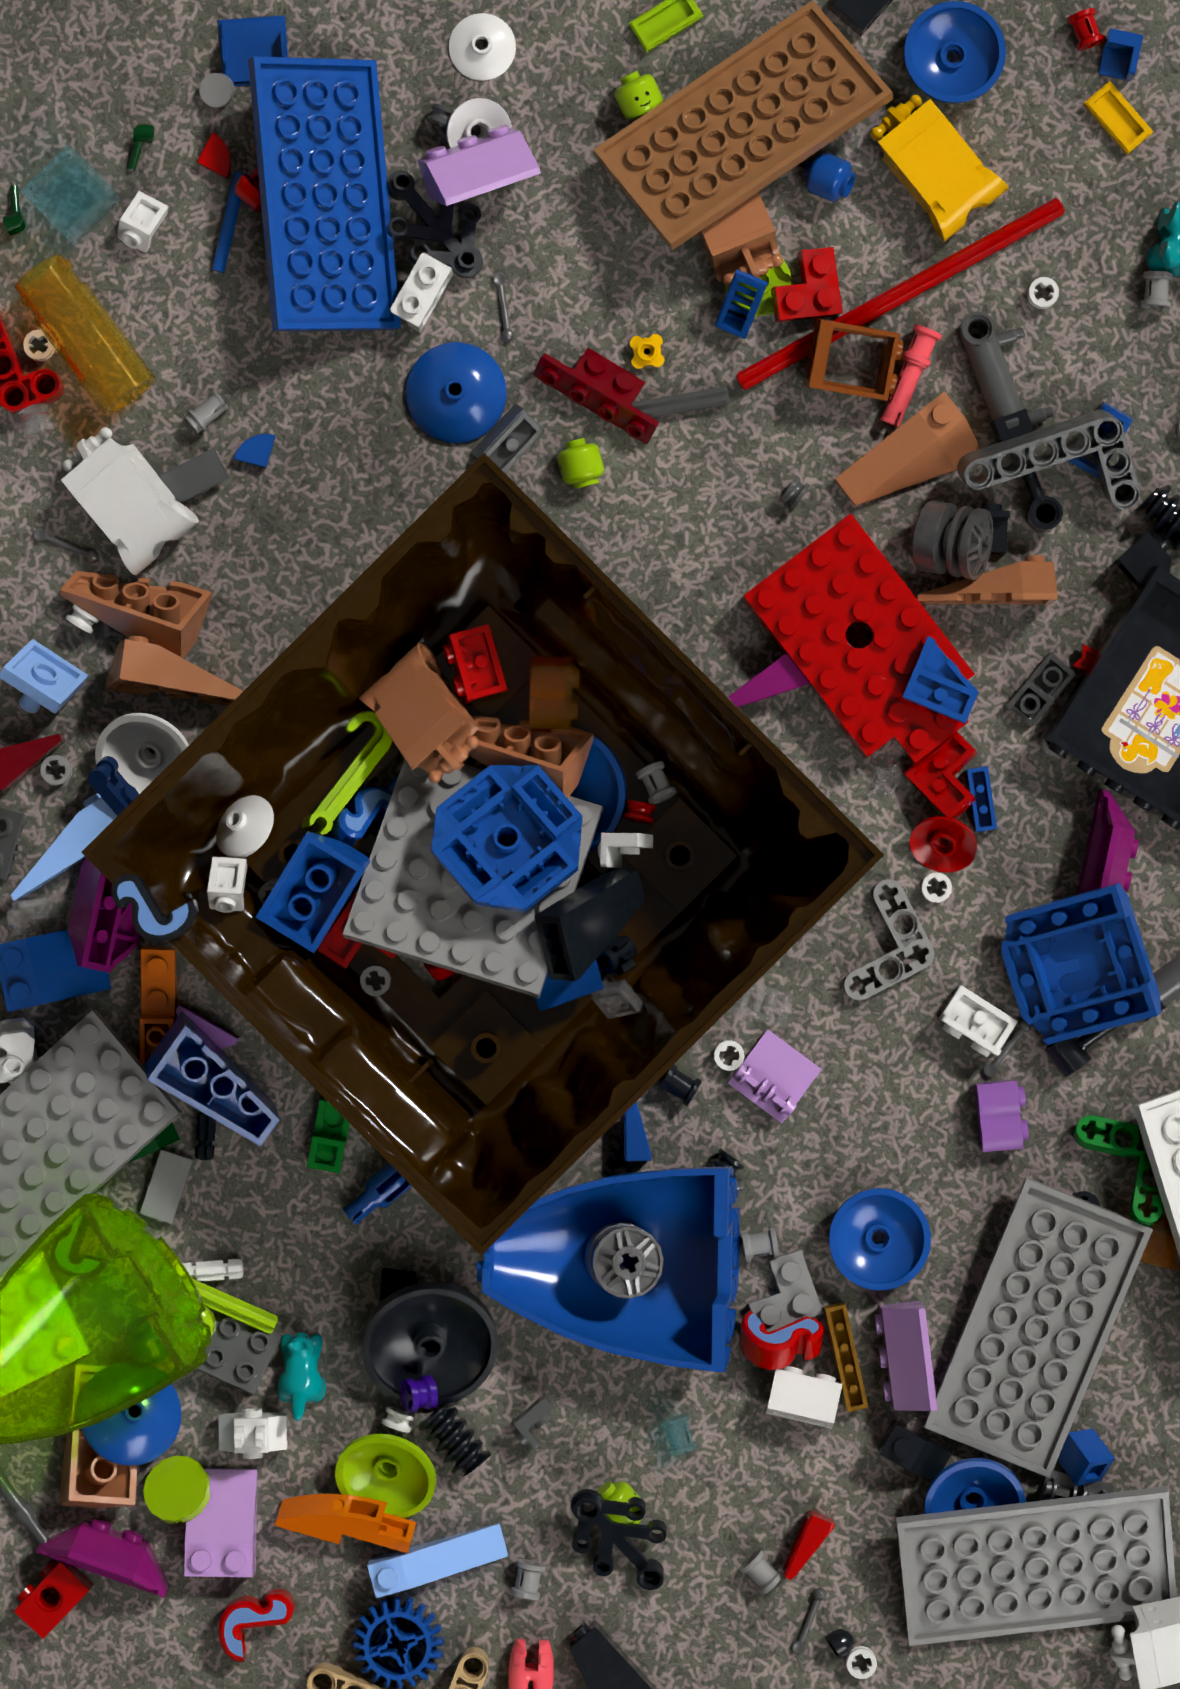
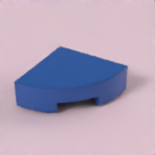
M260 434L247 439L236 451L234 460L267 469L276 436Z

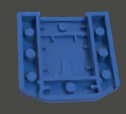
M1120 883L1010 913L1006 916L1005 940L1002 941L1001 948L1004 964L1022 1018L1029 1025L1032 1024L1044 1036L1043 1041L1047 1045L1161 1014L1160 993L1129 897Z

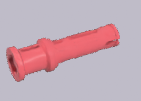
M914 324L913 330L915 333L908 350L902 353L904 363L897 378L895 391L893 394H890L888 403L880 417V421L896 428L901 426L903 416L922 371L930 366V355L936 341H940L942 337L940 333L918 324Z

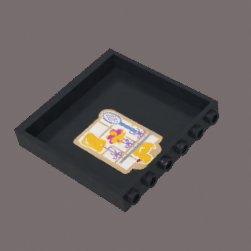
M1152 566L1043 738L1050 742L1049 750L1064 759L1068 754L1079 761L1076 767L1092 777L1097 772L1107 778L1104 785L1119 794H1122L1124 790L1135 796L1132 801L1134 804L1149 813L1152 808L1162 813L1163 816L1160 820L1177 831L1180 828V579L1160 566ZM1169 594L1168 606L1162 609L1157 602Z

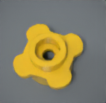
M653 334L649 338L634 336L630 340V347L633 349L634 354L631 363L634 368L642 369L644 366L652 365L658 368L663 365L665 359L661 355L660 346L663 344V339L660 335ZM649 349L650 354H644V350Z

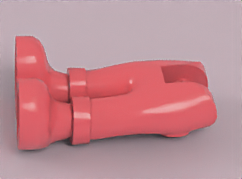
M515 1639L509 1659L508 1689H528L529 1681L533 1682V1689H553L554 1659L550 1641L539 1639V1648L537 1650L538 1663H525V1658H527L526 1639Z

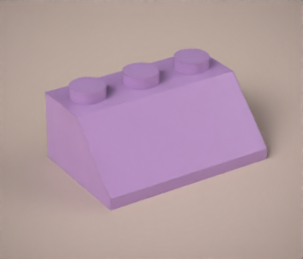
M508 125L494 127L488 130V136L477 139L476 135L462 138L457 141L458 146L447 150L445 146L426 151V157L417 160L428 198L445 206L541 174V171L522 133L519 130L508 128Z
M920 1301L879 1305L880 1314L874 1315L876 1333L877 1335L883 1334L884 1348H879L878 1350L881 1369L887 1368L888 1381L883 1382L885 1402H891L892 1408L899 1411L938 1410L925 1307Z

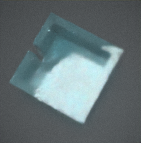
M70 144L20 191L72 246L84 237L121 200L117 192Z

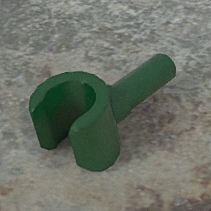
M139 124L134 128L133 151L128 169L136 170L142 150V143H153V125Z
M16 185L10 186L11 210L13 214L2 217L9 235L22 232L26 227L19 207V188Z

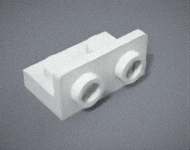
M422 253L390 308L391 313L407 321L409 327L421 333L453 276L452 268L428 254Z

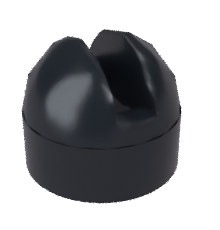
M838 1629L825 1636L826 1641L839 1659L848 1655L854 1647L853 1636L846 1630Z

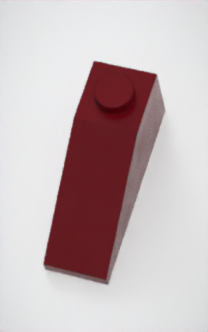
M56 734L0 748V792L9 790L65 742L64 735Z

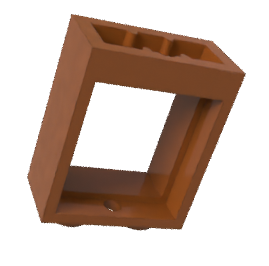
M815 318L803 385L815 389L888 401L889 393H894L897 383V374L893 373L895 360H900L903 351V340H899L900 333ZM833 330L884 339L875 388L824 380Z

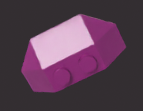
M1098 790L1077 894L1120 883L1125 892H1128L1131 884L1132 872H1127L1130 858L1135 859L1139 840L1134 839V828L1111 793L1107 790Z
M87 858L81 866L68 933L77 966L110 973L118 963L124 960L139 945L141 935L136 932L132 923V904L129 903L128 907L123 909L116 906L111 893L113 884Z
M92 1518L91 1522L85 1520L40 1543L36 1550L37 1554L127 1584L162 1598L165 1597L170 1586L150 1543L142 1540L143 1535L127 1529L123 1533L110 1529L111 1524L101 1519Z

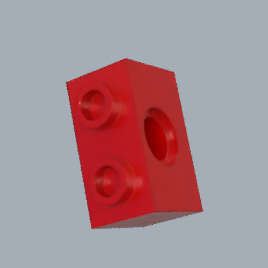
M54 1559L39 1573L44 1579L35 1588L29 1584L18 1595L16 1599L20 1604L14 1610L42 1639L53 1630L94 1585L77 1567L61 1561L57 1563ZM49 1587L56 1589L59 1592L60 1601L56 1603L47 1601L44 1597V1589Z

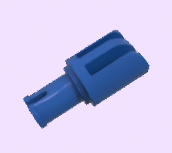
M388 1162L365 1182V1191L348 1206H345L343 1211L349 1219L353 1218L352 1222L355 1225H358L378 1206L380 1208H387L412 1186Z

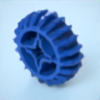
M399 1596L394 1597L393 1607L389 1606L385 1598L381 1599L380 1606L382 1611H379L376 1606L371 1605L368 1610L372 1618L367 1615H361L359 1621L365 1627H355L354 1630L356 1636L363 1638L354 1640L352 1643L353 1648L363 1650L355 1655L356 1662L367 1660L361 1668L362 1673H368L373 1669L375 1672L371 1677V1681L374 1683L378 1681L380 1676L385 1677L384 1688H389L391 1680H396L397 1689H402L403 1679H407L409 1685L415 1687L416 1674L420 1679L426 1681L428 1673L425 1668L432 1671L437 1669L436 1662L431 1658L441 1659L443 1652L435 1647L443 1645L444 1638L433 1636L442 1630L441 1624L429 1625L435 1619V1613L431 1612L423 1617L422 1614L426 1605L421 1603L417 1610L412 1609L414 1599L410 1597L407 1599L406 1607L400 1606L401 1599ZM395 1617L409 1619L417 1624L420 1629H403ZM385 1620L387 1638L380 1641L378 1645L371 1647V1634L373 1630ZM394 1633L400 1641H408V1643L404 1642L403 1654L397 1645H389V1643L392 1644ZM426 1639L424 1655L417 1663L412 1665L409 1649L417 1645L418 1641ZM376 1656H391L397 1660L402 1668L389 1667L380 1662Z

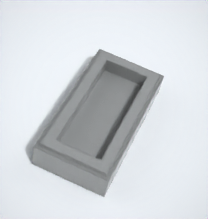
M165 1149L160 1150L140 1214L169 1224L173 1223L194 1159Z

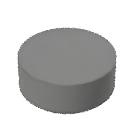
M211 73L201 81L199 93L201 99L207 105L223 107L232 101L235 87L233 81L227 75Z

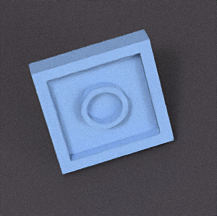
M34 639L24 646L3 667L0 673V679L24 693L19 700V705L23 710L29 713H36L40 709V705H42L54 714L83 687L89 676Z

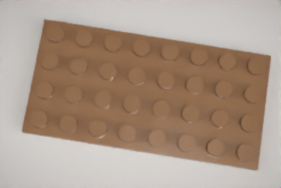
M812 0L594 148L593 151L597 160L670 249L674 250L893 100V92Z

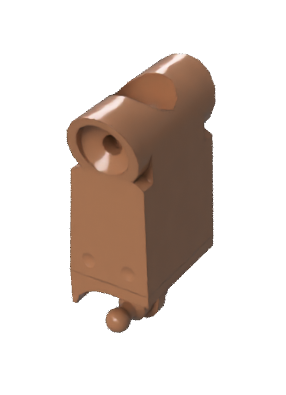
M759 192L698 233L718 282L723 281L725 286L730 287L736 269L760 279V276L767 274L769 269L780 267L783 263V258L780 255L776 242L775 228Z
M419 642L387 674L382 676L359 697L364 704L375 711L376 716L411 768L414 770L418 766L428 772V779L432 783L439 782L445 773L450 774L455 769L459 771L464 766L463 761L468 758V752L479 744L478 738L472 735L480 728L447 682L441 677L439 664L431 650L424 643Z

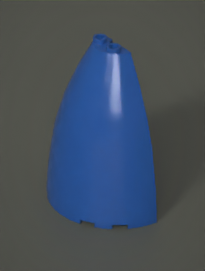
M732 1167L671 1168L612 1175L570 1186L541 1197L484 1253V1261H478L477 1281L482 1282V1293L517 1314L563 1337L608 1353L674 1367L725 1372L731 1354V1347H726V1344H730L731 1336H734L736 1309H731L730 1306H732V1303H735L736 1293H738L740 1263L739 1208H733V1203L737 1202L738 1186L737 1179L729 1177L734 1175V1169ZM616 1221L632 1223L651 1234L660 1245L664 1258L662 1274L657 1284L646 1294L631 1299L616 1297L598 1286L588 1274L584 1261L586 1245L592 1234L603 1225ZM624 1254L622 1256L623 1262L619 1266L622 1265L629 1269L631 1267L629 1261L634 1257Z

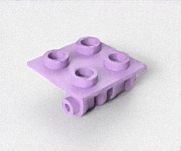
M767 1029L728 1084L776 1120L783 1123L786 1117L790 1116L794 1111L797 1102L822 1069Z

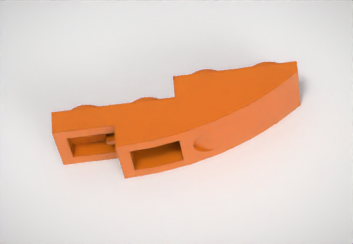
M142 946L140 1062L143 1066L177 1019L175 1011L178 1002V976H176L175 947Z
M310 1494L283 1499L274 1526L339 1545L342 1535H346L357 1540L384 1546L391 1550L408 1553L417 1522L384 1513L387 1502L345 1494Z

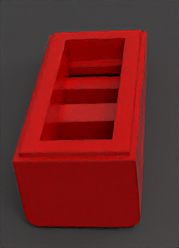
M812 1510L807 1511L782 1569L785 1578L792 1580L833 1531L836 1525L833 1519Z

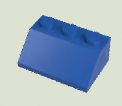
M307 831L256 918L312 953H315L370 864L369 857L342 841Z

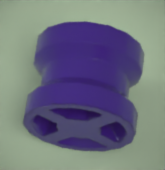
M421 1376L417 1381L409 1378L400 1382V1400L407 1413L416 1412L419 1407H424L426 1410L436 1408L438 1391L432 1376Z

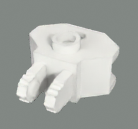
M24 1017L2 1020L0 1022V1083L9 1082L12 1084L39 1059L34 1048V1026Z
M248 1408L242 1409V1413L219 1415V1451L243 1453V1458L257 1459L262 1458L263 1453L286 1450L288 1448L287 1413L262 1412V1409Z

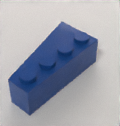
M183 1011L144 1065L148 1081L260 1147L280 1120L276 1104Z

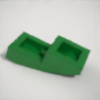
M321 1096L307 1167L340 1174L350 1123L323 1096Z

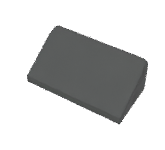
M514 404L470 453L476 459L485 453L506 474L545 430L525 409Z

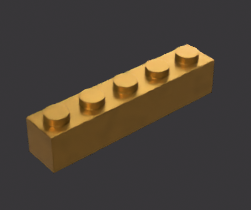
M840 1302L823 1306L839 1383L842 1384L841 1393L845 1410L851 1412L868 1408L846 1304Z

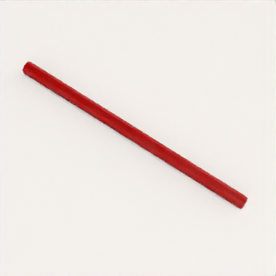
M1058 198L1050 200L833 321L859 326L867 324L1061 217L1065 213L1062 203ZM833 330L831 343L848 333ZM813 332L737 373L736 379L743 390H747L809 356Z

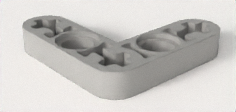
M891 879L879 881L873 889L872 896L898 948L846 975L843 983L844 991L854 1000L867 999L927 968L934 960L935 953L903 888L898 882ZM887 885L889 889L895 887L897 893L893 896L897 906L902 901L906 906L905 909L896 910L889 917L885 910L892 909L887 900L881 901L879 899V895L883 893L881 887ZM902 914L908 915L913 922L911 931L906 934H900L894 928V920ZM917 945L920 949L926 948L928 953L924 955L925 962L920 964L918 960H913L907 963L911 970L905 973L903 962L896 954L903 951V957L906 958L914 953L913 946ZM885 960H892L898 966V973L893 979H884L880 975L879 967ZM873 967L874 976L881 985L875 988L872 981L864 986L865 993L860 995L858 991L852 992L849 987L853 985L852 978L858 976L862 980L871 976L866 970Z

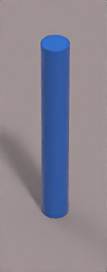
M234 171L211 269L216 272L225 273L241 199L235 194V185L242 175H247L243 172Z

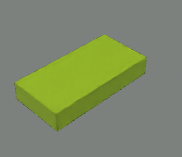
M664 0L629 22V27L644 51L648 53L703 19L704 16L694 0Z

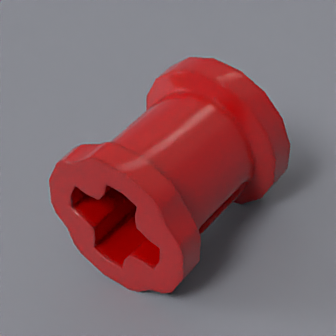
M1095 8L1084 9L1066 18L1067 23L1072 25L1078 41L1076 45L1077 51H1084L1106 41L1105 35L1100 34L1094 17L1096 14Z

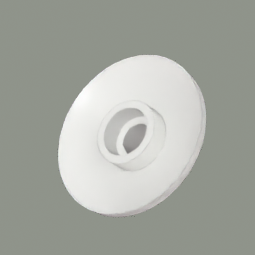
M486 13L470 15L460 21L451 33L449 54L452 63L461 74L470 79L486 81L497 78L510 67L515 57L516 42L513 32L497 16ZM480 39H485L488 42V47L484 50H479L475 46L476 42Z
M474 98L463 102L453 111L448 120L446 137L449 148L458 146V140L472 136L471 129L475 125H479L481 128V133L477 137L479 139L488 136V130L494 127L508 125V128H512V124L507 112L498 103L485 98Z
M250 795L237 800L226 810L218 824L216 833L217 845L222 853L230 858H244L256 852L265 843L274 823V812L270 803L260 796Z

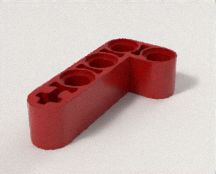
M0 311V360L7 358L12 363L10 371L0 375V404L10 413L20 415L56 402L64 393V382L50 369H40L26 375L24 374ZM45 378H53L55 380V388L49 394H41L39 390L40 383ZM14 390H22L24 395L23 401L18 406H10L8 404V396Z

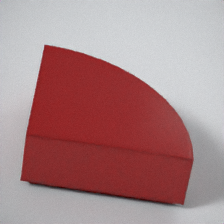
M213 132L197 163L228 180L231 172V156L224 141Z

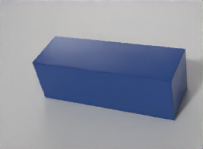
M988 766L966 769L968 791L976 799L970 805L974 832L997 829Z

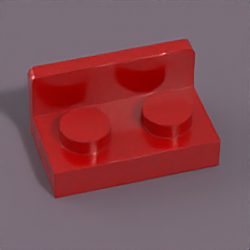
M489 624L453 633L446 638L447 644L443 645L444 655L448 665H454L457 676L452 678L456 696L463 697L465 704L479 698L507 691Z

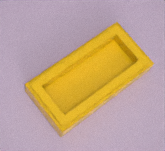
M1111 81L1106 83L1083 104L1126 155L1153 133L1152 129Z

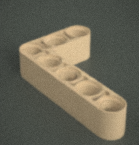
M470 1647L462 1652L448 1689H482L489 1666L488 1655L484 1650L478 1647ZM469 1658H477L482 1662L483 1667L478 1672H470L466 1669L464 1663ZM325 1662L318 1663L311 1669L306 1684L307 1689H346L353 1685L361 1689H396L391 1686L384 1688L383 1683L378 1681L374 1683L370 1678ZM317 1674H326L331 1678L332 1684L329 1687L321 1688L316 1685L314 1677Z

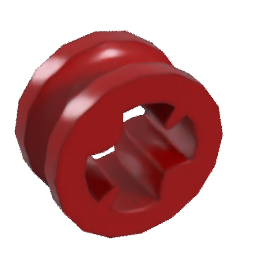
M633 800L626 801L625 805L628 807V811L624 813V819L640 823H653L651 812L655 811V805Z

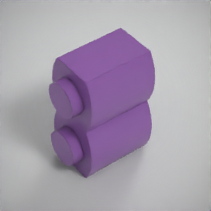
M1015 1079L974 1083L980 1150L982 1152L1023 1149V1140H1029L1027 1120H1021L1020 1107L1026 1106L1024 1087H1018Z

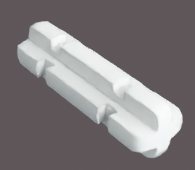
M228 1259V1263H224L223 1260L196 1262V1265L193 1266L191 1262L177 1265V1279L179 1283H186L189 1278L197 1279L200 1282L225 1280L226 1276H229V1280L241 1279L244 1274L241 1259Z

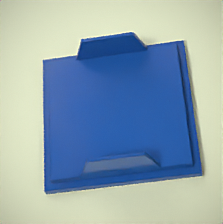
M285 15L218 20L221 70L223 74L233 81L234 86L250 85L248 59L253 56L288 57Z

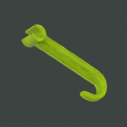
M375 711L361 712L346 725L345 729L350 733L364 721H369L374 725L375 732L315 811L304 818L302 829L312 826L317 821L319 830L315 834L323 836L331 831L335 818L389 750L393 740L376 716Z

